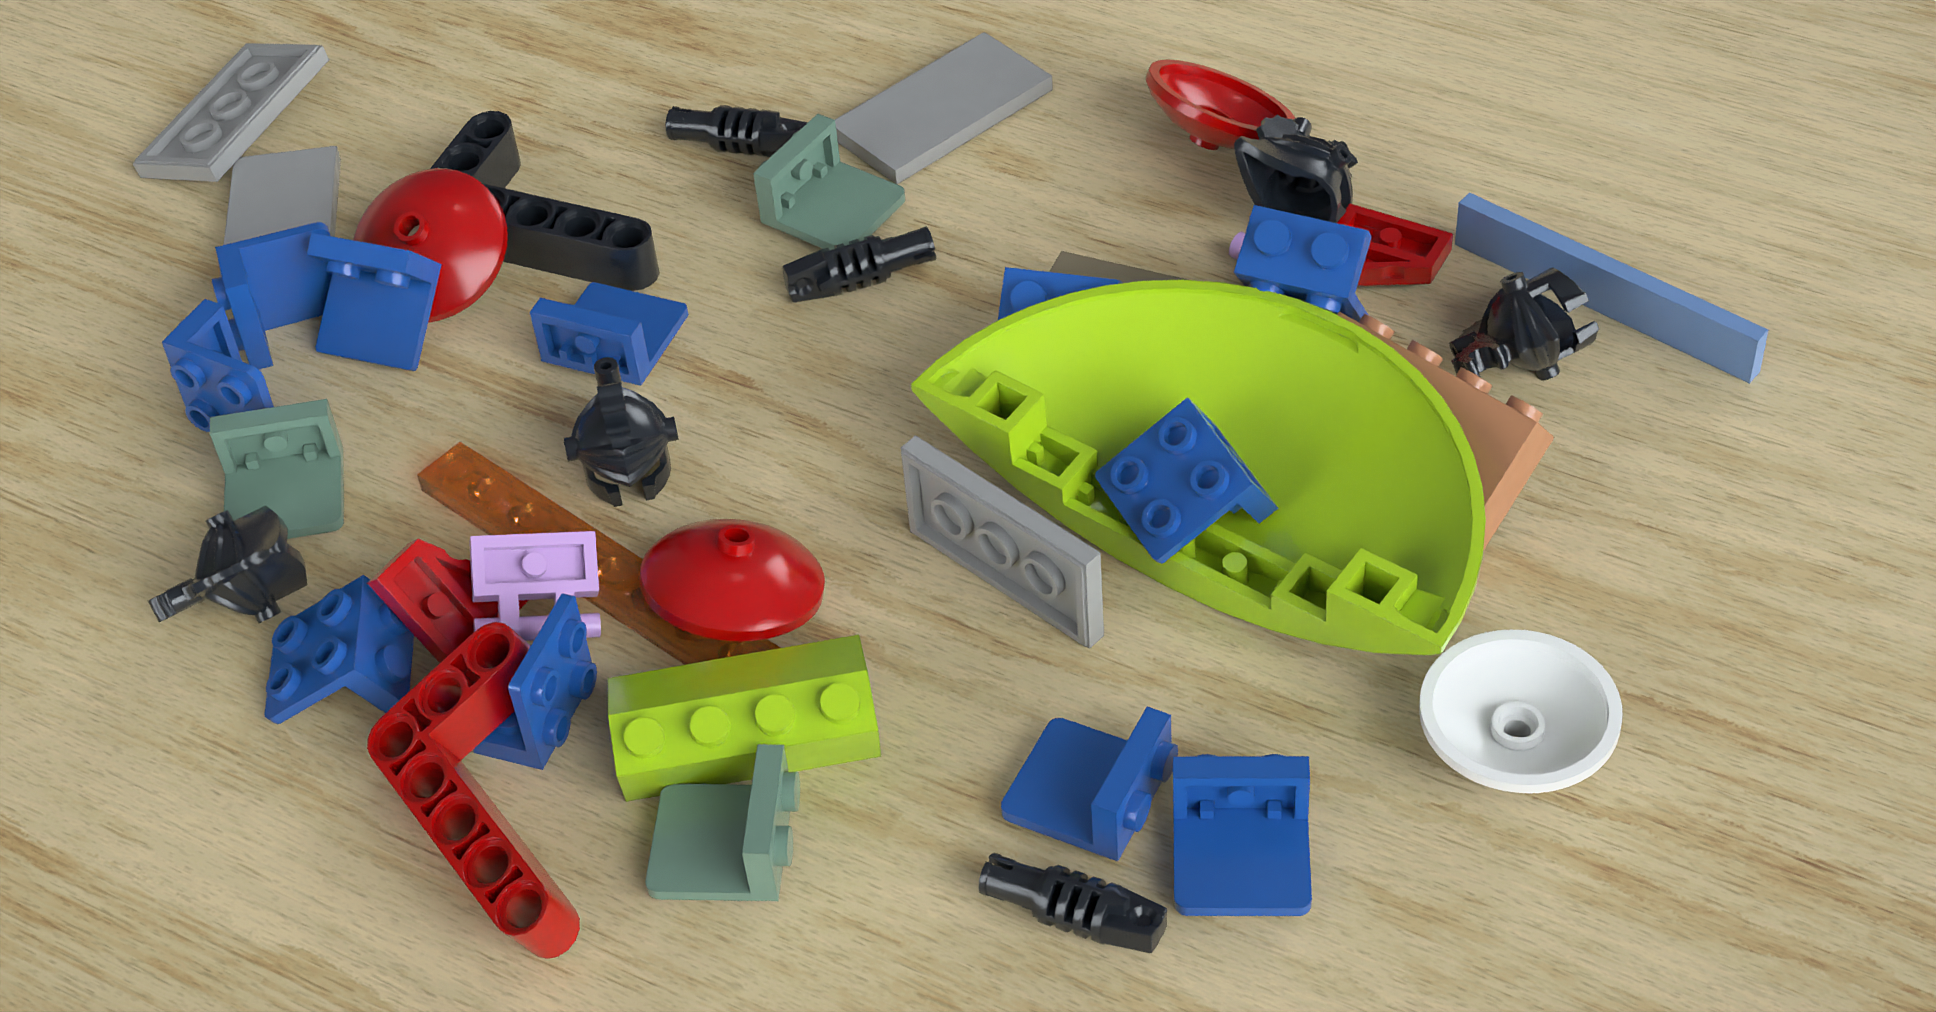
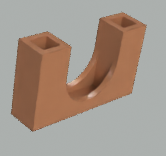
M1339 312L1338 316L1362 327L1396 350L1419 370L1442 396L1460 423L1474 454L1483 486L1486 517L1485 549L1555 438L1538 423L1543 413L1513 395L1510 396L1506 404L1488 395L1493 386L1462 367L1456 376L1439 367L1443 360L1441 356L1414 340L1410 342L1407 349L1390 340L1395 331L1365 313L1360 321L1357 322Z

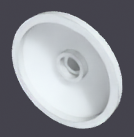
M1528 630L1490 631L1474 635L1453 645L1443 652L1429 668L1421 687L1419 715L1424 734L1431 747L1446 764L1476 783L1514 793L1555 791L1572 786L1591 776L1604 765L1613 753L1619 739L1623 716L1622 703L1617 687L1608 672L1597 660L1568 641L1549 634Z

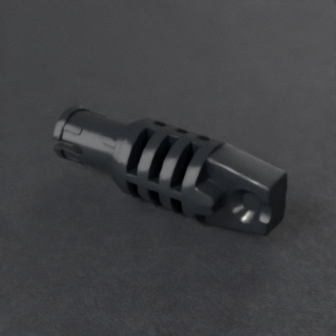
M720 105L713 108L712 111H702L673 106L668 111L666 117V134L671 140L679 139L709 143L710 147L718 152L728 151L735 154H756L761 157H771L790 140L795 132L802 129L808 122L780 117V112L765 109H745L737 106L732 108L728 105Z
M927 226L882 240L879 236L869 235L864 237L863 241L855 239L849 241V245L846 246L843 243L834 245L832 250L823 248L783 265L785 286L792 302L838 296L842 294L841 288L846 287L847 292H852L857 289L856 284H861L862 288L871 286V280H876L877 284L886 282L887 278L891 277V272L912 265L935 261V245Z
M994 852L990 854L989 862H985L979 879L980 894L1002 901L1005 900L1032 910L1033 917L1037 918L1039 923L1049 927L1055 924L1058 930L1067 933L1073 929V933L1076 936L1085 939L1091 935V940L1102 945L1107 944L1152 953L1167 927L1166 907L1119 884L1111 882L1106 886V881L1093 876L1088 880V875L1079 871L1071 873L1069 868L1061 865L1049 866L1046 870Z

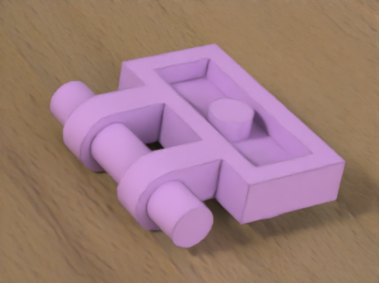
M595 531L470 536L472 601H498V618L474 619V632L485 624L499 622L509 626L525 641L535 640L549 615L519 617L518 600L554 599L555 605L562 593L573 595L576 598L597 597L599 580ZM580 614L582 622L586 624V638L600 637V614Z

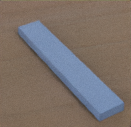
M1470 192L1458 203L1455 245L1514 273L1523 272L1524 277L1527 279H1531L1549 268H1555L1572 279L1586 293L1589 301L1584 303V306L1749 384L1760 373L1768 329Z

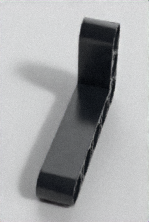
M487 111L473 116L430 168L452 169L466 173L480 181L495 196L503 210L507 223L508 240L503 262L630 291L645 289L658 279L660 272L651 226L646 221L505 188L521 166L512 122L505 113Z

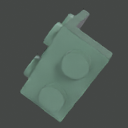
M817 114L802 129L795 132L790 140L768 160L764 161L753 173L761 223L822 249L829 248L832 250L834 245L841 243L846 246L849 245V241L855 239L863 241L864 237L872 235L905 202V190L902 186L840 162L835 120L821 114Z
M328 399L210 417V436L225 473L224 511L228 510L233 520L266 505L283 519L288 528L287 539L334 532L343 526V445Z
M757 745L752 785L672 784L663 788L659 799L645 880L650 897L659 900L779 901L783 866L790 867L793 858L792 826H789L790 812H797L800 804L799 772H789L784 745Z

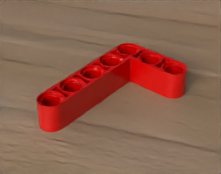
M492 622L483 625L473 632L375 723L368 736L367 749L372 760L496 927L537 957L550 959L559 957L568 951L576 941L580 930L579 915L571 902L461 761L515 711L508 689L509 683L531 647L506 624Z

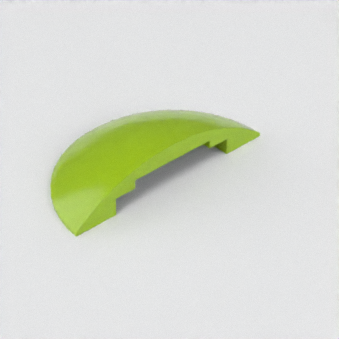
M1151 280L1100 286L1065 294L1029 306L992 323L966 338L941 356L911 383L912 392L971 451L1018 491L1065 526L1114 558L1164 586L1220 612L1263 628L1323 645L1372 653L1406 655L1441 654L1459 627L1475 591L1483 559L1486 517L1483 486L1476 460L1460 423L1436 389L1419 370L1396 350L1362 327L1328 310L1302 300L1270 291H1260L1254 287L1211 281ZM1188 397L1216 424L1277 505L1278 509L1260 524L1243 508L1235 514L1229 510L1166 562L1160 564L1150 556L1096 480L1095 473Z

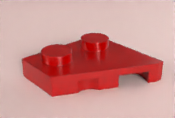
M1351 203L1346 208L1345 214L1337 222L1338 224L1368 230L1372 236L1357 286L1431 284L1452 250L1453 233Z
M419 538L408 543L367 583L439 663L474 632V619L498 618V601H472L470 560L454 559L444 549ZM518 600V601H519V610H520L529 600Z

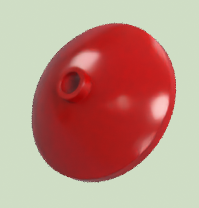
M1158 60L1150 65L1145 77L1152 97L1168 118L1178 127L1190 134L1189 139L1194 144L1208 150H1218L1219 146L1234 149L1235 140L1241 136L1259 140L1256 129L1261 126V121L1266 117L1273 118L1278 114L1286 119H1295L1293 113L1285 105L1265 91L1235 76L1204 65L1181 60Z
M436 168L409 174L385 188L365 210L357 225L353 240L409 250L442 264L429 323L440 321L462 312L487 291L503 264L507 249L508 232L503 210L498 200L487 187L466 173L452 169ZM419 225L417 232L408 236L411 230Z
M710 519L677 528L659 539L649 548L642 560L640 569L641 592L645 601L657 615L684 631L716 640L756 641L789 633L804 625L816 614L821 606L824 595L825 578L822 567L816 557L803 544L777 528L741 519Z

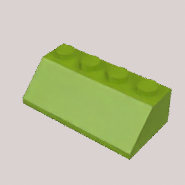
M859 634L608 678V719L616 776L626 802L660 796L663 788L672 784H730L752 780L758 744L784 745L789 772L881 757L878 724Z

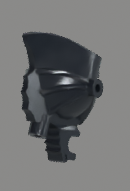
M1278 114L1273 118L1266 117L1261 121V126L1256 129L1259 140L1243 136L1235 140L1234 150L1237 164L1254 205L1337 223L1345 214L1348 205L1352 204V174L1349 169L1358 163L1357 158L1349 151L1344 141L1338 142L1333 140L1331 142L1330 140L1326 141L1325 139L1310 136L1312 125L1306 118L1297 117L1292 120L1283 118Z
M1549 268L1527 281L1523 272H1516L1501 279L1500 282L1503 288L1499 289L1490 300L1482 319L1463 330L1459 338L1449 342V346L1455 357L1451 362L1456 374L1462 367L1481 377L1479 373L1486 369L1494 367L1505 369L1510 363L1515 367L1535 371L1537 378L1544 381L1560 373L1557 364L1559 360L1591 345L1596 340L1599 327L1597 322L1593 321L1577 330L1575 329L1572 318L1566 312H1571L1589 300L1586 293L1561 271ZM1551 289L1563 309L1557 303L1542 295V293Z
M610 357L601 358L594 364L598 393L588 402L577 417L572 430V436L563 438L568 462L580 460L590 490L599 499L617 507L623 505L618 484L631 487L659 459V467L651 475L642 479L646 501L655 499L656 495L666 485L671 472L667 444L668 442L679 440L674 416L666 418L664 413L652 401L635 391L622 387L618 362ZM595 473L603 478H606L618 484L606 483L602 480H599L595 477Z
M265 505L236 520H233L230 512L226 510L205 521L209 530L201 544L195 578L187 579L165 590L166 592L150 599L148 603L158 622L199 604L207 598L235 612L255 615L258 623H261L281 613L276 602L277 600L307 586L306 565L301 553L287 544L288 528L283 519Z

